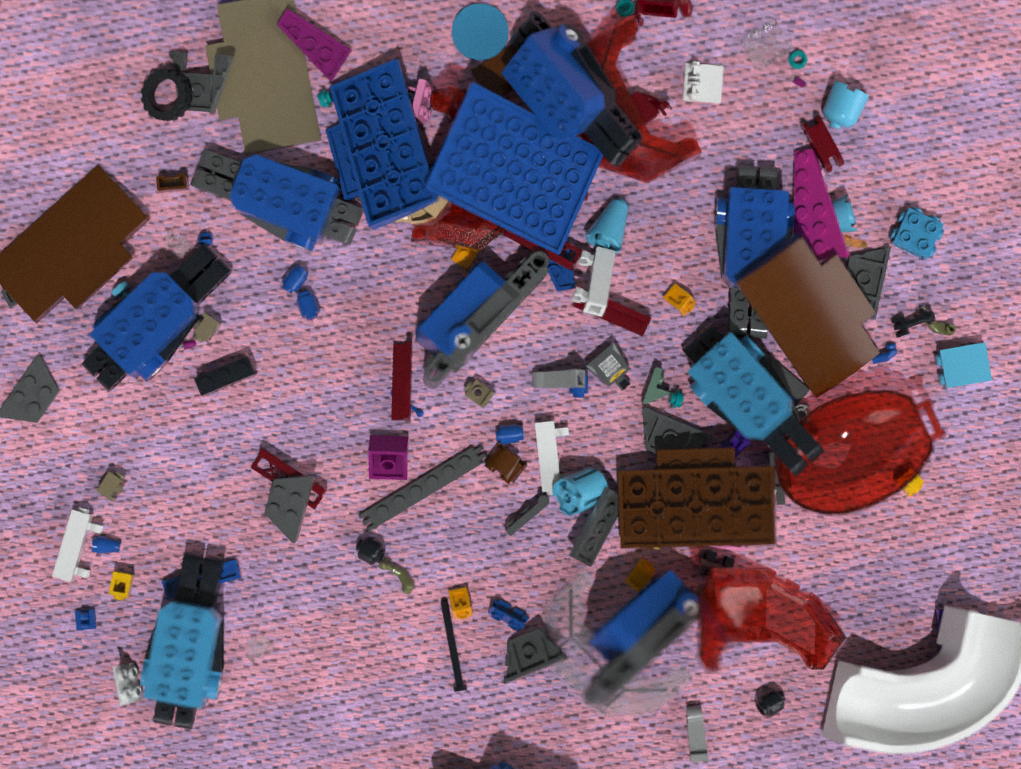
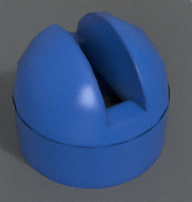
M208 231L201 232L198 235L199 244L210 246L213 243V235ZM208 236H210V239H207V240H201V238H200V237H208Z

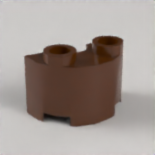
M499 443L495 445L484 460L486 462L484 466L493 473L497 470L502 474L500 478L508 484L510 482L515 483L527 467L526 463Z

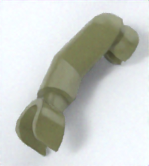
M919 307L922 311L927 310L925 307ZM915 313V317L921 316L919 313ZM934 321L933 324L928 325L925 322L933 333L951 336L956 332L955 325Z
M384 558L379 563L378 567L380 569L389 570L391 574L399 578L403 585V593L410 594L414 590L415 584L405 569L392 565V561L389 558Z

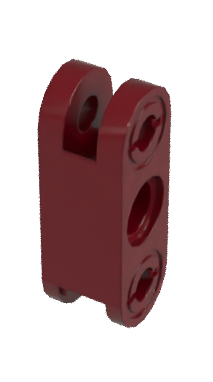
M817 114L814 116L815 126L810 128L805 122L800 123V126L812 149L815 150L824 171L828 174L833 171L828 158L832 157L838 167L843 166L845 163L824 122Z

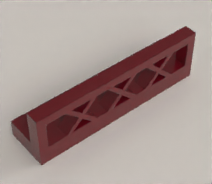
M507 230L503 233L504 236L534 252L540 251L545 253L548 259L573 271L583 251L565 242L566 248L562 249L561 257ZM572 249L577 252L572 262L565 259L563 251Z
M609 299L607 300V306L602 317L593 315L642 337L651 320V317ZM574 302L573 307L584 311L585 303Z
M406 342V344H393L391 420L411 421L412 342Z
M261 448L257 454V459L251 466L253 470L272 482L275 479L273 471L276 470L285 472L287 478L288 475L305 476L263 448ZM263 458L269 462L270 470L262 471L256 465ZM316 482L313 483L312 490L319 494V497L314 504L308 501V506L314 510L327 492L325 488Z

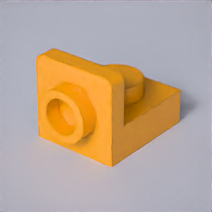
M463 239L451 260L467 270L479 253L478 244L470 239L468 241Z
M676 283L663 297L666 302L677 309L683 316L690 313L696 304L694 298Z
M640 558L624 582L640 592L652 578L656 569L652 563Z
M467 587L448 591L454 619H466L473 615Z

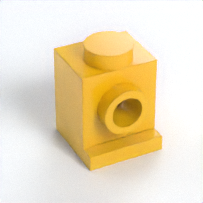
M910 470L896 484L910 497L922 488L924 481L914 470Z
M113 571L109 594L114 595L113 599L125 601V598L130 597L135 574ZM121 582L126 585L124 590L119 588Z

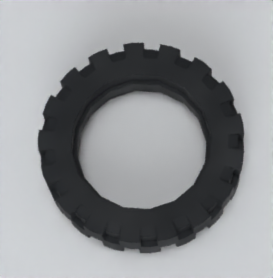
M163 69L156 70L154 74L151 73L148 76L149 78L144 81V87L141 88V102L144 104V110L148 111L151 117L163 121L178 120V117H183L185 115L184 112L190 108V102L192 103L193 97H191L192 88L189 86L190 82L185 79L184 75L173 70ZM169 79L175 82L179 96L177 103L172 109L162 111L155 102V91L161 82Z

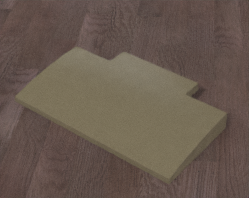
M240 0L217 5L224 42L206 45L210 74L213 75L215 54L234 56L217 110L220 121L239 118L246 155L321 141L305 54L277 26L287 8L297 14L294 0Z

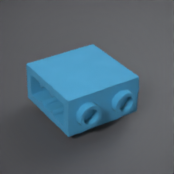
M916 207L908 208L905 212H901L898 218L900 222L898 229L894 228L890 235V239H892L891 245L923 260L928 259V257L932 258L936 250L935 242L940 240L944 233L942 229L944 224L940 222L938 217L933 215L928 217L922 214L923 211Z

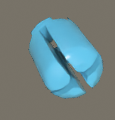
M591 467L584 468L555 482L553 497L556 496L561 506L558 509L563 514L568 516L579 514L596 505L604 488H608V483L605 476L600 471H597V469Z

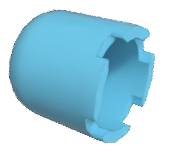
M835 81L823 108L824 117L830 121L829 125L836 129H840V127L849 128L855 125L869 98V95L856 88L854 92L846 88L847 84Z

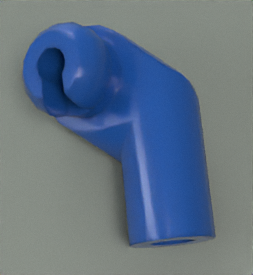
M896 344L886 345L887 352H882L873 358V364L886 362L893 358L898 352Z

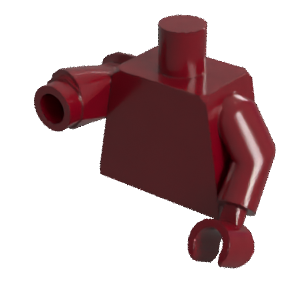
M636 0L634 8L636 12L631 15L630 21L634 25L635 20L639 18L638 25L641 27L644 24V19L641 15L676 18L678 7L682 17H689L692 15L693 5L690 0Z
M622 88L615 94L621 101L618 105L619 108L638 130L656 118L660 113L659 110L664 116L667 115L664 109L670 108L672 110L667 101H662L656 96L645 92L640 93L637 91L630 96L627 90Z

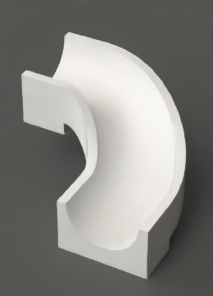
M945 606L937 644L943 646L939 654L932 660L916 667L889 671L838 661L822 737L844 745L885 753L923 752L937 749L968 737L992 721L1008 705L1021 684V623Z

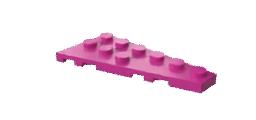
M815 150L795 151L794 234L803 238L817 260H825L833 253L837 254L839 258L851 257L849 250L846 248L845 238L841 233L840 223L831 197L828 194L827 185L823 179Z

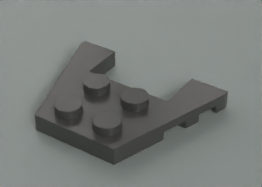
M169 52V58L172 59L174 66L172 70L184 75L185 79L190 82V88H192L191 97L193 98L192 103L190 102L189 104L190 108L188 111L215 113L234 56L215 54L214 74L212 75L186 73L187 53ZM175 86V88H176V93H177V98H178V96H179V94H178V88H177V86Z

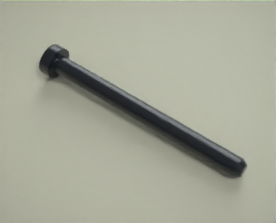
M447 599L441 600L440 604L456 687H453L454 692L467 690V685H463Z

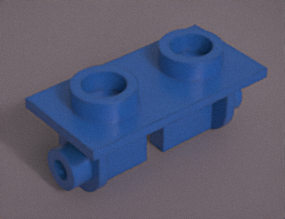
M495 599L488 611L491 617L497 621L502 620L508 623V626L513 630L519 629L522 631L529 619L526 616L527 613L517 608H514L513 612L510 613L508 612L511 607L510 604L501 599Z

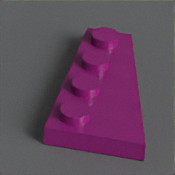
M288 8L277 23V26L324 76L332 82L352 50Z

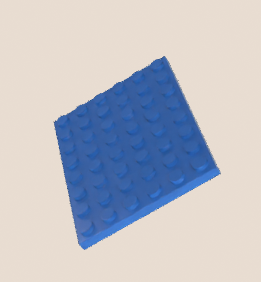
M471 82L423 189L539 247L560 255L603 154L596 146L577 136L566 140L554 138L535 114Z

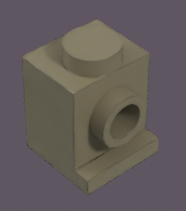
M203 312L202 316H204V319H199L195 324L194 329L196 330L192 337L201 343L203 341L208 343L221 324Z
M475 380L474 383L470 381L464 389L466 391L465 396L483 409L495 394V392L478 380ZM476 389H480L482 391V394L480 396H476L474 394Z
M109 471L96 491L109 500L116 501L117 498L114 495H119L123 490L124 485L122 483L125 476L118 471L114 473Z

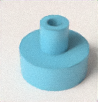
M124 281L116 286L111 293L116 299L121 296L124 298L129 295L127 291L131 289V286L127 281Z

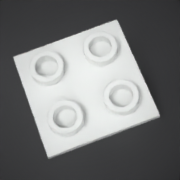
M698 61L686 63L683 101L721 104L724 66L700 64Z
M135 662L113 667L120 706L142 700V688L139 686L138 669L135 667Z

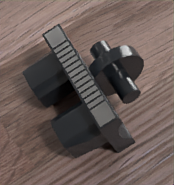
M708 549L704 557L700 558L699 563L713 568L712 571L705 569L703 573L710 577L709 583H713L714 579L720 581L723 579V575L718 574L717 571L733 576L734 570L732 569L735 559L724 556L721 565L714 562L718 553Z

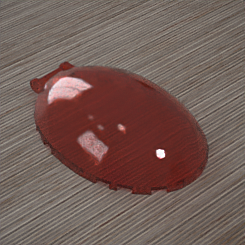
M869 389L863 390L864 392L849 393L816 407L807 413V416L800 423L825 452L814 462H811L800 450L798 453L809 466L797 477L778 458L777 476L781 488L786 496L796 505L807 511L824 515L851 514L871 508L891 498L907 487L921 473L933 452V442L947 435L946 431L942 430L932 408V400L929 399L916 405L911 396L898 391ZM924 409L935 431L931 435L920 414V411ZM786 436L785 439L796 449V444Z

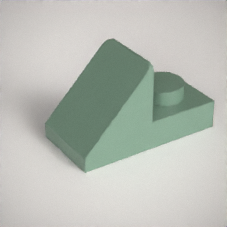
M654 368L642 404L647 405L670 394L668 391L656 388L657 385L661 386L665 375L661 374L663 369Z

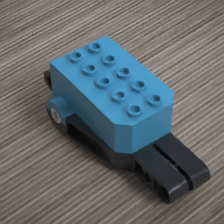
M709 323L697 334L709 347L708 350L695 337L682 348L695 364L687 371L695 380L689 387L710 410L751 441L765 442L797 477L809 466L798 453L800 450L811 462H814L825 450L794 417V400L769 359L747 335L740 341L732 333L723 338L712 324ZM785 434L796 444V449L785 439Z
M185 552L176 599L159 610L156 629L144 659L140 686H145L143 698L157 700L153 723L171 726L175 708L177 707L174 727L192 730L197 708L201 709L208 702V699L217 700L221 689L224 671V616L216 606L224 559L206 555L201 572L203 555ZM200 576H201V581H200V586H199V592L197 593L198 584H199V579H200Z

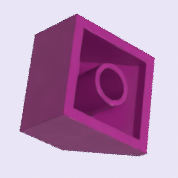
M370 435L368 449L369 479L407 480L408 436Z

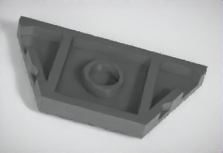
M891 247L849 257L847 263V271L875 311V314L870 317L873 320L876 319Z
M37 355L0 408V418L38 423L59 394L60 390L40 355Z
M643 407L642 409L645 450L657 454V450L699 449L712 437V435Z
M314 474L308 476L297 475L288 478L276 477L273 480L264 514L292 543H296L299 537L316 476Z
M543 628L535 629L508 641V655L505 666H508L504 684L512 683L567 660L568 657Z

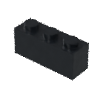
M246 356L195 377L194 380L200 395L205 397L254 377L257 374L250 357Z

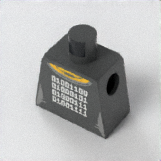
M614 343L585 366L588 371L607 387H610L615 382L623 391L631 384L624 376L630 369Z

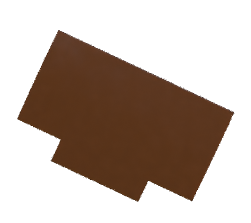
M97 165L0 254V285L36 323L42 320L64 298L78 310L133 259L122 245L150 219L112 178Z
M794 234L735 282L815 398H818L850 377L880 354L861 326L862 323L875 314V311L837 254H831L819 264L803 238L797 234Z
M735 448L657 450V469L618 471L620 549L776 545L775 466L736 467Z

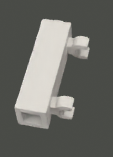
M597 246L594 255L587 251H582L578 264L591 266L587 292L582 288H576L572 301L577 303L584 302L583 312L602 317L606 309L615 257L614 250Z
M554 421L535 423L542 492H546L547 496L553 495L555 482L570 475H560L556 437L569 435L568 427L555 429Z
M78 507L77 510H71L52 577L69 582L74 581L75 575L89 578L91 570L78 567L88 531L102 533L104 526L91 523L93 515L89 514L88 509Z

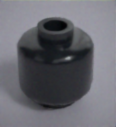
M370 536L364 540L360 539L356 546L358 558L370 565H374L376 562L380 563L386 551L382 542Z
M769 688L757 697L756 708L761 715L773 717L784 709L785 696L781 691Z

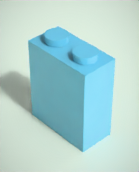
M985 342L939 350L937 355H935L936 366H940L941 374H938L939 384L943 385V389L992 380Z

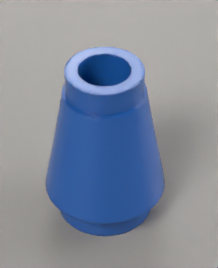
M99 535L98 537H93L92 552H96V554L119 552V540Z

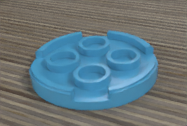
M473 4L464 8L458 13L452 25V39L455 47L463 56L471 60L483 61L496 56L504 49L508 41L509 29L507 21L503 14L491 5Z

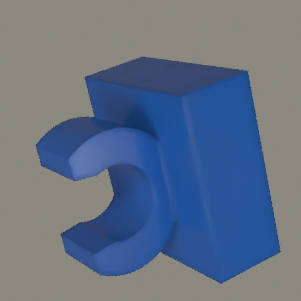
M95 609L75 611L76 631L97 628Z

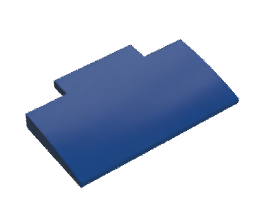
M396 58L329 86L340 124L326 129V134L338 178L346 201L360 196L368 227L374 230L439 201L437 195L423 189L431 170L399 59Z

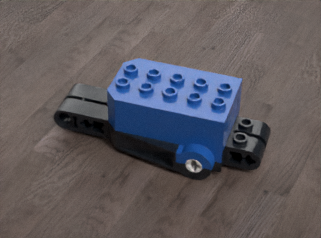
M530 12L510 38V42L517 53L501 74L554 138L566 140L584 132L609 163L614 166H620L642 141L641 133L616 104L615 89L584 41L582 33L570 24L552 27L540 13Z
M203 244L170 276L166 273H151L129 295L111 306L95 321L92 326L94 330L89 335L99 346L82 362V366L93 377L101 372L96 380L108 392L113 390L127 375L136 379L141 376L148 382L170 361L198 321L199 305L232 273V270L221 259L216 260L217 255L206 244Z

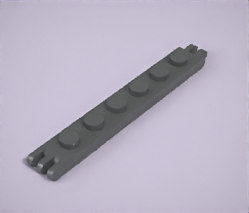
M474 446L360 514V519L366 516L369 518L362 522L364 526L370 522L373 524L367 528V531L370 532L483 463L482 459L488 456L487 453L478 455V452L484 448L481 446L475 450Z

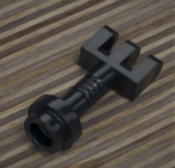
M924 310V315L907 321L905 316L892 319V324L900 322V325L893 327L894 331L899 329L903 331L897 333L896 337L899 338L910 334L909 328L925 322L928 325L933 324L936 321L934 312L932 310Z

